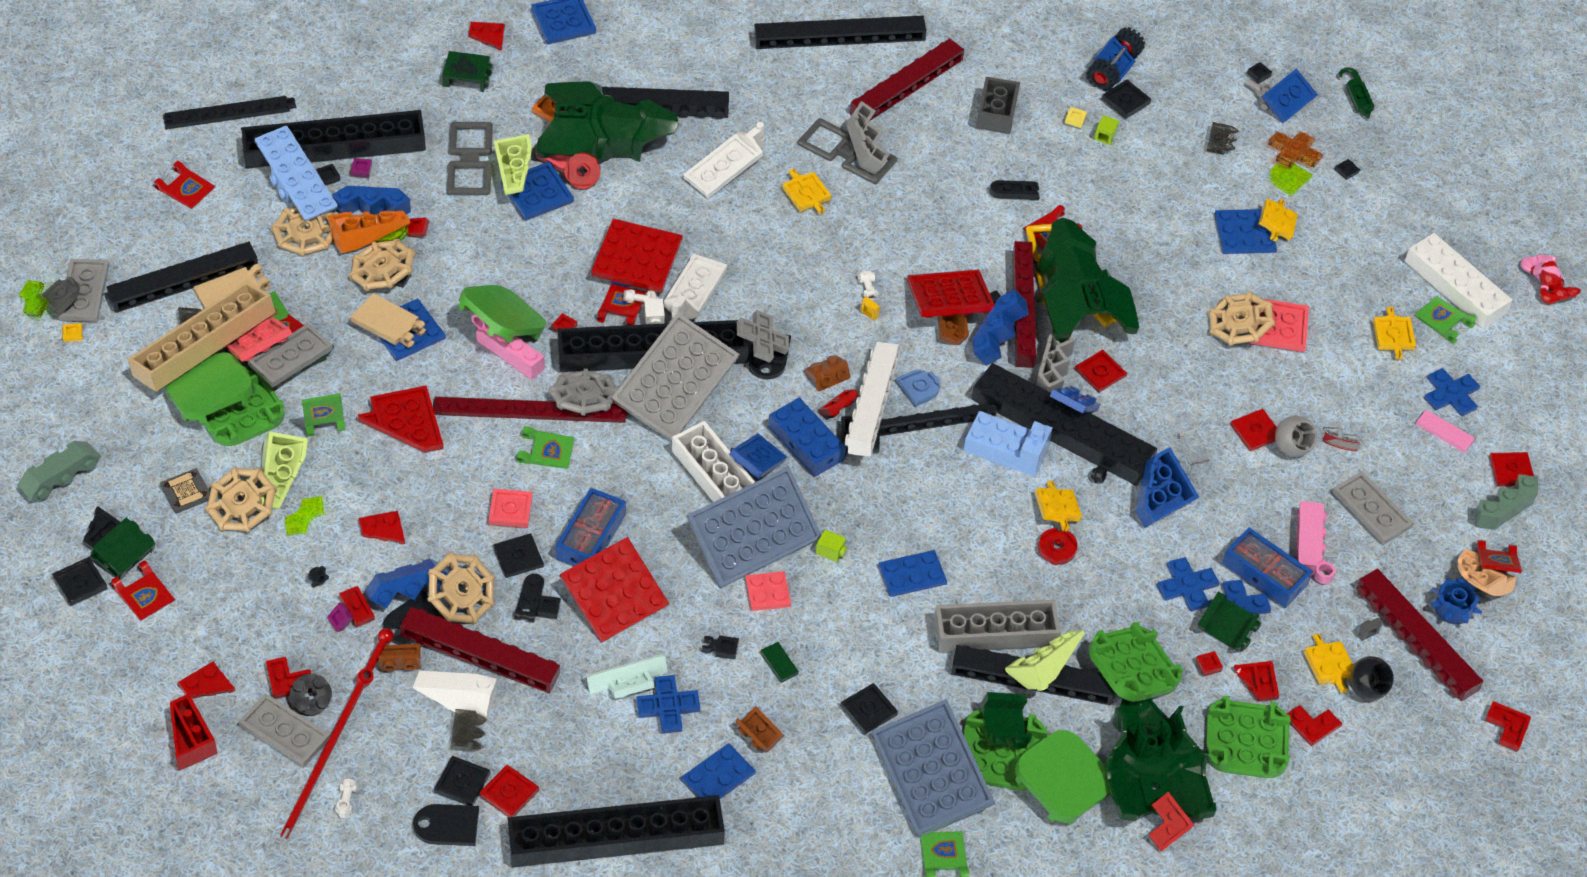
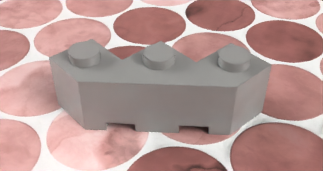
M861 101L846 125L860 167L875 176L890 153L876 144L883 133L869 123L876 111Z
M1053 333L1048 337L1036 385L1050 393L1053 389L1063 388L1064 379L1062 376L1067 375L1070 361L1067 357L1072 355L1075 343L1072 336L1060 341L1055 340Z

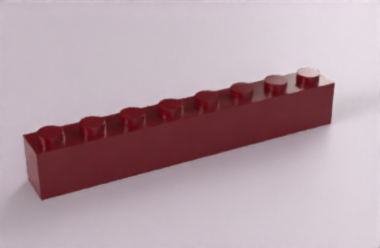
M950 38L945 42H941L922 57L915 59L914 62L904 66L900 71L892 74L883 82L878 83L871 90H867L860 97L853 99L850 104V114H853L862 101L876 111L870 121L963 61L964 49Z
M1014 241L1012 252L1013 290L1016 289L1026 300L1029 315L1014 322L1015 367L1034 368L1036 332L1032 242Z
M1378 568L1360 578L1356 588L1360 597L1365 598L1370 603L1371 608L1383 617L1384 622L1396 631L1397 636L1401 640H1405L1410 650L1414 654H1418L1423 660L1424 665L1432 669L1437 679L1441 683H1445L1454 697H1458L1462 702L1480 690L1483 684L1480 676Z
M411 607L400 625L401 637L549 694L560 675V665L553 660H546L533 652L528 653L515 645L505 644L497 638H490L479 631L464 628L461 624L446 621L443 617L431 615L423 609Z

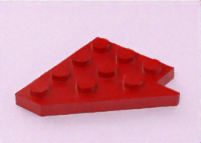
M427 385L370 396L373 411L358 414L359 422L424 453L444 449Z

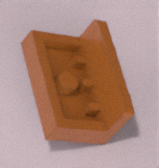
M967 315L938 316L939 339L953 345H960L966 340L969 335Z
M837 355L829 356L827 360L813 363L810 367L804 369L807 377L815 381L818 391L851 378L847 361Z
M386 645L381 656H379L380 670L421 669V645Z
M756 706L742 720L739 718L735 720L739 725L737 729L745 737L749 735L753 739L750 743L758 751L763 749L767 753L785 736Z

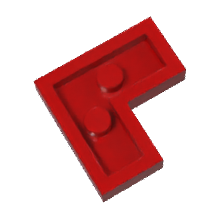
M286 657L266 661L274 699L290 696L293 682L302 675L311 674L310 669L290 673Z
M1492 701L1485 721L1504 728L1499 741L1500 745L1517 752L1519 751L1531 716Z
M1301 705L1287 713V715H1290V725L1311 746L1342 726V722L1329 709L1314 719Z
M1169 792L1151 805L1164 821L1148 834L1160 851L1166 849L1195 826Z

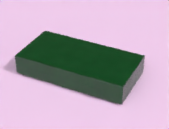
M779 642L761 649V655L781 683L799 675L798 669Z

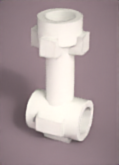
M859 272L858 282L864 283L866 288L863 293L864 297L867 296L872 301H875L878 291L874 290L872 283L875 281L874 272Z
M630 289L625 290L623 300L627 301V303H633V301L644 302V299H659L654 291H648L645 295L636 294L635 290Z
M344 779L343 784L340 785V791H343L342 800H339L335 807L336 813H338L340 818H347L352 814L350 798L351 793L356 792L357 789L356 782L352 779Z

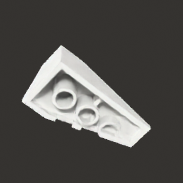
M419 670L413 689L440 703L446 709L455 712L461 718L485 725L497 694V679L480 674Z

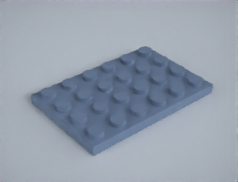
M789 466L686 515L719 587H723L821 537V533Z
M947 699L871 731L918 838L995 805V801Z

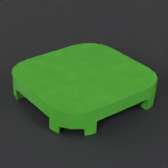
M499 285L466 287L463 289L458 300L460 302L458 307L461 311L471 310L489 326L487 334L491 337L497 334L508 343L512 342L514 336L530 335L537 340L546 326L545 319L517 294Z
M218 353L209 356L165 386L169 399L173 401L181 413L182 419L185 422L199 420L200 424L207 422L206 415L240 401L242 406H245L249 403L248 399L255 393L249 374L239 360L229 353Z
M246 366L244 369L249 374L255 391L248 399L249 403L242 406L239 401L206 415L207 422L203 423L211 437L223 446L241 444L278 427L284 420L285 411L282 400H279L271 386L254 370L246 369Z
M1133 622L1130 628L1104 633L1103 630H1100L1088 646V653L1113 691L1123 699L1132 702L1162 696L1175 691L1181 682V673L1183 672L1181 664L1174 666L1157 642L1156 637L1158 633L1154 628L1150 631L1145 627L1139 626L1140 622Z
M1222 696V699L1211 704L1207 716V761L1213 768L1224 773L1261 778L1280 776L1286 770L1290 758V715H1287L1284 710L1279 708L1278 703L1272 701L1270 705L1231 701L1230 696Z
M982 707L980 710L974 711L970 715L968 714L964 728V737L988 786L1018 791L1028 790L1023 783L1019 786L1015 781V765L1024 752L1047 737V727H1044L1043 723L1036 719V715L1029 713V717H1023L1025 733L1032 734V739L1026 748L1016 749L1006 746L997 748L986 744Z
M1058 730L1051 733L1024 752L1015 765V781L1019 786L1023 783L1049 812L1047 818L1052 822L1057 820L1062 823H1068V825L1073 824L1091 808L1104 801L1110 793L1106 781L1104 763L1080 737L1067 730Z

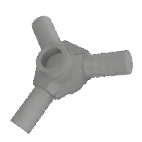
M1248 79L1246 85L1256 90L1257 95L1261 99V109L1267 110L1268 105L1261 96L1269 91L1272 86L1269 84L1259 85Z

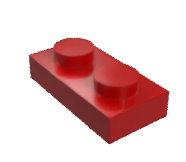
M844 390L819 408L818 411L822 416L834 417L840 413V409L851 405L853 400L858 397L856 390Z
M358 586L339 593L341 601L354 617L352 620L356 627L375 620V615Z

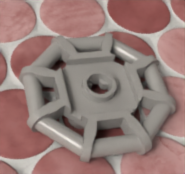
M584 369L583 371L569 374H560L559 379L554 385L549 387L548 392L549 395L553 396L557 403V408L560 410L567 409L585 416L586 413L609 410L613 403L611 397L618 388L613 383L612 377L609 374L603 375Z

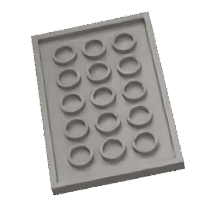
M677 313L611 399L615 404L672 442V437L684 430L739 358L740 354Z

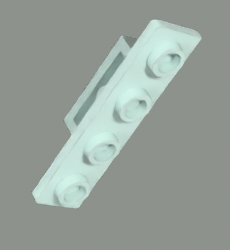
M659 654L588 674L586 678L589 693L592 694L610 689L616 699L654 688V682L651 677L668 672L666 658L664 654Z

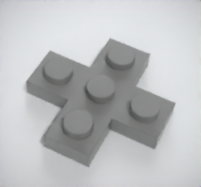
M756 310L753 313V322L741 317L737 321V336L753 342L754 357L771 362L774 358L773 350L782 354H786L789 351V336L773 330L771 315Z

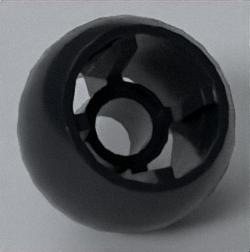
M1363 657L1355 662L1350 670V686L1355 694L1363 699L1377 700L1383 698L1393 686V671L1390 665L1379 657Z

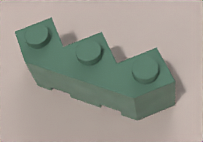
M72 441L67 445L68 448L61 453L56 451L43 459L44 463L40 466H32L27 469L17 486L30 500L43 501L49 496L54 485L67 486L73 481L77 471L93 470L101 455L88 442Z
M1519 474L1513 489L1499 487L1495 501L1481 499L1476 510V527L1496 530L1503 523L1532 506L1538 494V477Z

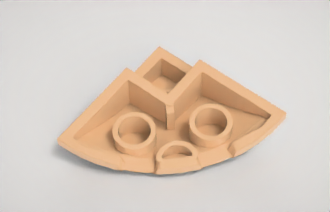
M1469 549L1464 550L1460 554L1458 570L1470 584L1493 596H1503L1514 591L1515 576L1501 570L1483 568L1478 553Z

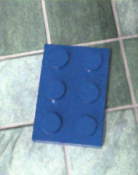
M1296 68L1261 97L1280 121L1284 123L1318 94Z
M1074 386L1053 389L1050 397L1081 413L1097 411L1101 405L1096 402L1097 398L1089 394L1086 396L1081 394V390Z
M759 433L733 448L729 454L736 463L744 466L751 475L758 479L781 465L787 458L785 454Z
M935 550L882 561L878 564L890 597L947 585V579Z
M728 743L681 776V781L697 797L719 795L721 799L756 774V770Z

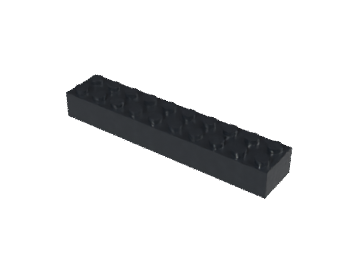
M421 110L241 127L246 168L270 166L255 143V138L283 126H288L310 162L426 150Z
M738 320L693 322L739 353V358L735 363H748V340L737 336ZM669 323L558 328L560 372L583 371L584 369H588V371L633 369Z
M991 363L973 386L971 400L979 404L996 405L998 414L1025 428L1031 429L1034 421L1052 427L1051 442L1097 466L1101 465L1108 472L1135 486L1143 477L1146 461L1157 453L1158 448L1089 412L1081 413L1050 397V392L994 363Z
M719 795L507 817L512 867L724 845L725 838Z

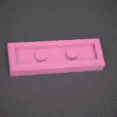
M1425 410L1416 422V425L1464 453L1475 440L1473 436L1428 410Z

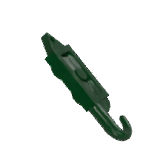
M1342 68L1339 71L1340 78L1343 77V73H1350L1353 76V79L1347 82L1346 89L1356 112H1360L1369 119L1371 111L1374 109V104L1365 83L1362 82L1359 73L1354 68Z

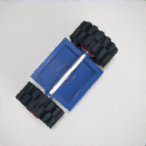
M1124 27L1115 36L1111 37L1093 58L1095 61L1086 72V75H1088L1087 80H1090L1089 83H1093L1094 87H1098V89L1106 92V90L1109 91L1116 83L1120 82L1136 62L1134 59L1145 48V41H1143V37H1140L1141 34L1139 32L1136 33L1135 29L1131 31L1130 27Z

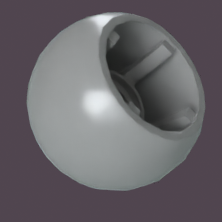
M1287 417L1277 426L1275 432L1276 444L1286 455L1292 457L1304 456L1316 444V428L1305 417Z

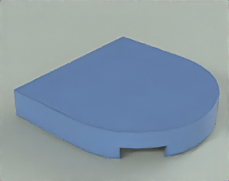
M913 370L895 378V382L914 407L934 399L940 390L939 379L931 372Z

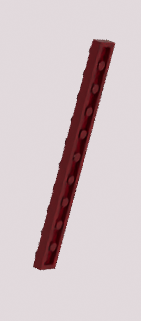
M435 396L434 403L435 415L626 422V410L617 404H611V408L607 411L600 410L586 413L584 416L581 413L567 409L560 410L557 408L556 401Z

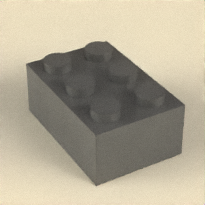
M986 76L976 128L1011 133L1020 82Z

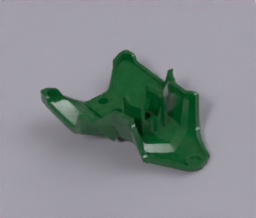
M591 81L548 83L545 85L544 94L545 98H549L555 103V113L549 126L538 138L536 152L537 156L541 158H547L548 156H573L576 153L585 152L595 156L598 162L610 158H632L640 162L642 148L646 143L676 132L679 125L676 113L659 106L649 99L640 101L637 106L615 102L613 96L604 93L601 85Z
M1062 217L1052 222L1050 236L1036 271L1043 276L1045 284L1039 293L1037 303H1041L1043 300L1045 302L1055 340L1060 341L1071 337L1074 329L1086 315L1103 313L1112 316L1123 326L1125 333L1137 334L1139 322L1131 290L1126 284L1113 278L1107 269L1101 270L1096 262V241L1070 219Z
M1122 698L1120 707H1115L1112 724L1118 732H1121V738L1108 756L1105 771L1108 788L1120 819L1137 821L1151 813L1158 815L1151 805L1167 792L1170 793L1188 817L1195 819L1214 817L1217 810L1216 802H1213L1206 778L1208 753L1202 751L1188 735L1181 715L1184 706H1179L1170 718L1158 708L1151 698L1135 702Z

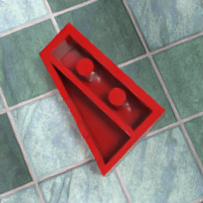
M188 693L170 701L178 770L180 771L217 754L215 739L190 694Z

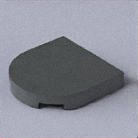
M67 277V279L62 281L59 279L39 299L59 317L76 300L80 292V286L72 277Z

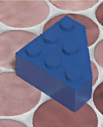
M1170 447L1154 455L1145 464L1135 510L1145 528L1199 498Z

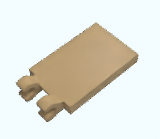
M255 264L250 270L244 267L194 286V291L205 309L246 281L263 291L271 289L268 284L270 283L269 279L262 273L260 264Z
M374 293L350 316L351 322L394 345L400 342L408 348H411L415 343L411 340L414 337L410 333L411 330L420 336L426 332V329L423 328L425 323L419 320L418 316Z

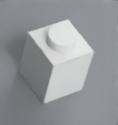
M644 299L645 324H664L663 299Z

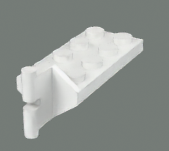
M758 122L757 126L748 133L737 132L684 173V179L709 199L763 156L761 148L765 147L764 124Z
M693 254L664 300V307L672 314V319L677 313L688 320L697 318L727 271V264Z

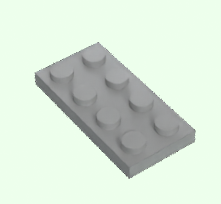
M70 260L67 277H72L79 284L80 292L76 300L59 316L60 321L98 322L109 269L108 260Z
M306 324L288 336V339L284 342H277L269 350L261 352L249 360L248 366L274 387L332 351L333 345L310 324Z
M1362 471L1333 488L1332 493L1383 545L1411 529L1414 524Z
M266 693L238 721L241 728L303 768L330 738L328 732Z

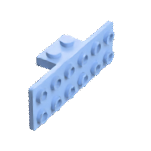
M283 126L255 138V143L271 167L270 180L272 184L278 187V192L282 199H285L288 204L294 203L305 221H309L337 208V203L288 126Z

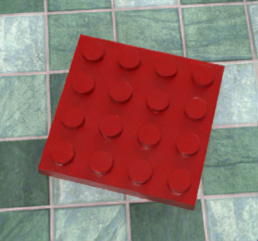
M613 218L592 268L591 276L662 293L682 243L683 235Z
M979 269L907 275V282L921 317L932 318L934 316H951L954 314L987 313L995 306Z
M628 537L559 575L601 643L669 605L668 600Z

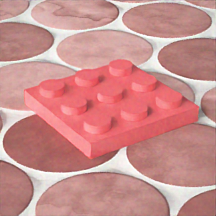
M1264 299L1273 304L1272 313L1275 325L1260 337L1258 342H1250V344L1305 352L1309 306ZM1261 312L1260 317H1265V312Z
M270 316L224 348L240 361H249L255 357V354L269 350L273 344L287 340L288 336L292 335V332L288 326Z

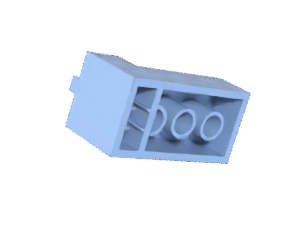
M979 411L966 436L964 451L1035 477L1048 451L1052 427L1034 421L1032 428L1028 429Z

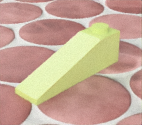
M529 134L494 141L505 195L523 192L532 153Z
M269 432L265 437L261 469H263V473L270 482L277 487L272 509H280L306 457L308 438ZM266 495L261 497V505L263 506L265 505Z
M1084 630L1068 631L1051 640L1049 646L1033 650L1034 655L1028 658L1022 656L1005 668L1006 672L1027 689H1037V691L1047 689L1049 687L1048 684L1056 679L1084 636Z

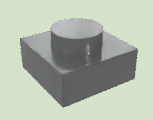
M1376 618L1363 622L1358 633L1360 639L1363 641L1378 634L1382 626L1381 621Z

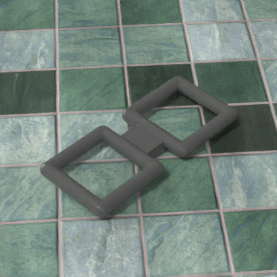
M818 118L797 141L799 146L828 161H832L837 155L845 158L846 160L842 163L844 169L873 184H877L898 160L896 156L890 154L887 158V163L875 176L852 165L857 156L849 132L821 118ZM820 126L843 137L830 153L807 142Z
M451 122L449 153L451 155H461V161H450L448 163V194H490L492 164L490 161H479L480 155H490L492 153L493 124L491 122ZM457 129H486L485 148H456ZM455 168H484V187H455Z

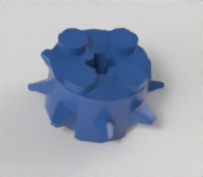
M1446 578L1440 589L1432 588L1437 594V598L1431 603V606L1435 607L1436 613L1445 621L1457 625L1466 624L1474 613L1482 614V611L1477 608V604L1483 596L1475 591V586L1467 580L1461 578L1451 580Z

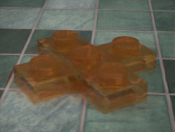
M1277 131L1268 142L1269 146L1281 151L1275 161L1289 168H1292L1298 160L1314 168L1323 156L1322 153L1310 148L1315 138L1301 131L1293 139Z

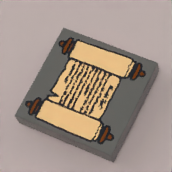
M197 468L160 482V486L175 514L209 501L210 491Z

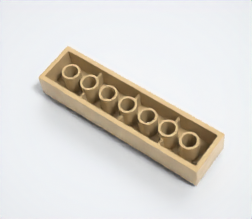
M246 281L128 358L133 377L157 392L276 313L271 295Z

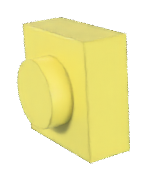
M1070 107L1065 124L1082 128L1087 112Z

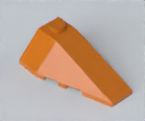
M381 211L377 215L369 214V212H363V215H352V212L328 215L334 243L340 253L358 250L410 224V219L404 211Z

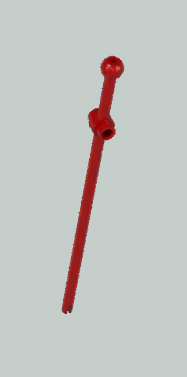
M384 628L379 631V641L365 669L360 670L356 675L357 685L281 832V837L287 828L289 831L285 839L289 837L364 687L369 686L373 681V669L379 656H381L386 644L391 643L394 638V634L390 629Z

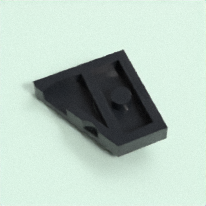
M97 506L94 519L89 524V531L83 539L84 546L91 550L120 521Z

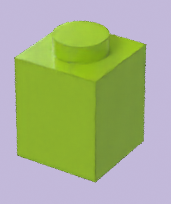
M1103 115L1096 128L1094 140L1111 145L1118 131L1120 120Z
M825 529L817 542L816 554L838 562L839 558H844L847 552L846 538Z

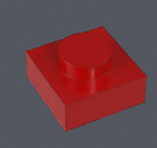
M426 217L410 218V224H408L406 232L408 237L426 236L429 220Z
M562 313L551 325V330L557 332L558 328H576L578 321Z
M1215 651L1196 656L1195 661L1203 676L1222 672L1223 666Z

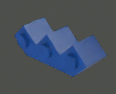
M345 186L332 194L333 199L337 203L336 210L339 213L352 212L353 214L359 209L362 212H369V214L377 215L381 211H404L406 215L411 212L410 198L399 188Z
M1016 289L998 298L995 306L991 309L972 339L974 354L984 365L1002 358L999 344L1015 336L1013 322L1029 315L1027 302Z
M430 558L423 560L422 563L396 568L395 571L375 574L365 592L371 601L385 608H388L397 592L415 600L425 584L429 585L428 571L433 569L438 562ZM447 567L441 571L444 575L450 572ZM437 579V590L441 592L440 586L442 581Z

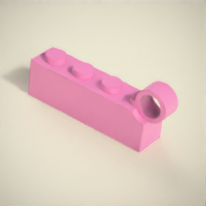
M475 313L472 315L473 323L479 328L476 330L477 341L531 380L545 369L544 355L517 336H514L511 343L505 342V339L497 334L491 337L487 334L489 326Z
M1301 501L1297 512L1295 559L1313 571L1312 576L1314 575L1318 583L1329 584L1332 582L1336 570L1331 563L1325 562V559H1322L1326 548V543H1323V539L1326 536V528L1323 527V523H1326L1327 512H1324V504ZM1320 571H1326L1330 575H1323Z

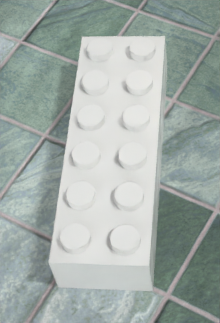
M1435 233L1409 248L1405 262L1462 312L1475 316V323L1482 329L1508 313L1512 299Z
M705 421L672 437V452L713 502L755 483L742 465L736 463L734 458L729 455L730 451Z

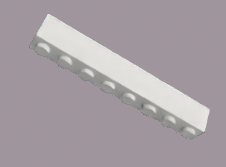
M877 342L875 349L871 350V361L867 363L868 373H864V385L860 387L861 397H857V409H854L853 422L849 424L850 434H847L845 439V446H848V454L870 457L872 455L899 360V344Z

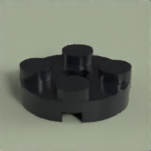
M317 674L300 676L293 682L290 689L292 706L298 712L308 716L322 713L328 707L332 698V690L329 683L323 676ZM309 689L317 693L314 696V700L305 697V693H308Z

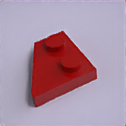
M470 22L469 38L481 41L485 45H492L497 50L502 51L505 24Z
M398 510L359 518L363 537L405 544Z
M214 661L178 682L182 691L185 694L189 693L192 699L200 698L201 696H214L216 693L235 692V687Z
M1273 661L1234 665V671L1258 701L1279 699Z

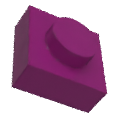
M354 158L351 176L369 178L372 160Z
M338 603L327 616L338 632L343 631L354 618L344 603Z

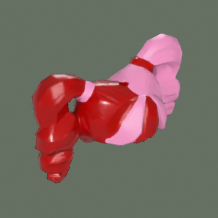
M1542 254L1536 257H1525L1521 260L1520 266L1524 271L1540 280V298L1544 303L1551 305L1560 300L1576 298L1577 294H1580L1581 289L1577 287H1563L1565 281L1555 263L1557 261L1555 256Z

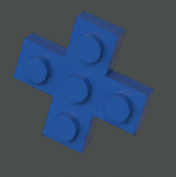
M1443 368L1428 374L1427 379L1435 386L1436 390L1425 394L1424 398L1435 411L1451 404L1461 416H1464L1477 409L1478 406L1468 395L1479 390L1480 385L1470 374H1466L1456 380H1453Z
M1186 557L1169 561L1167 566L1173 578L1157 583V587L1164 600L1183 596L1191 612L1209 607L1210 603L1203 590L1219 586V581L1213 569L1208 568L1193 572Z
M1242 580L1223 582L1222 586L1226 599L1253 615L1271 612L1266 594L1247 596Z
M675 675L654 677L656 694L636 696L639 718L659 716L662 733L681 732V714L700 712L698 690L677 692Z

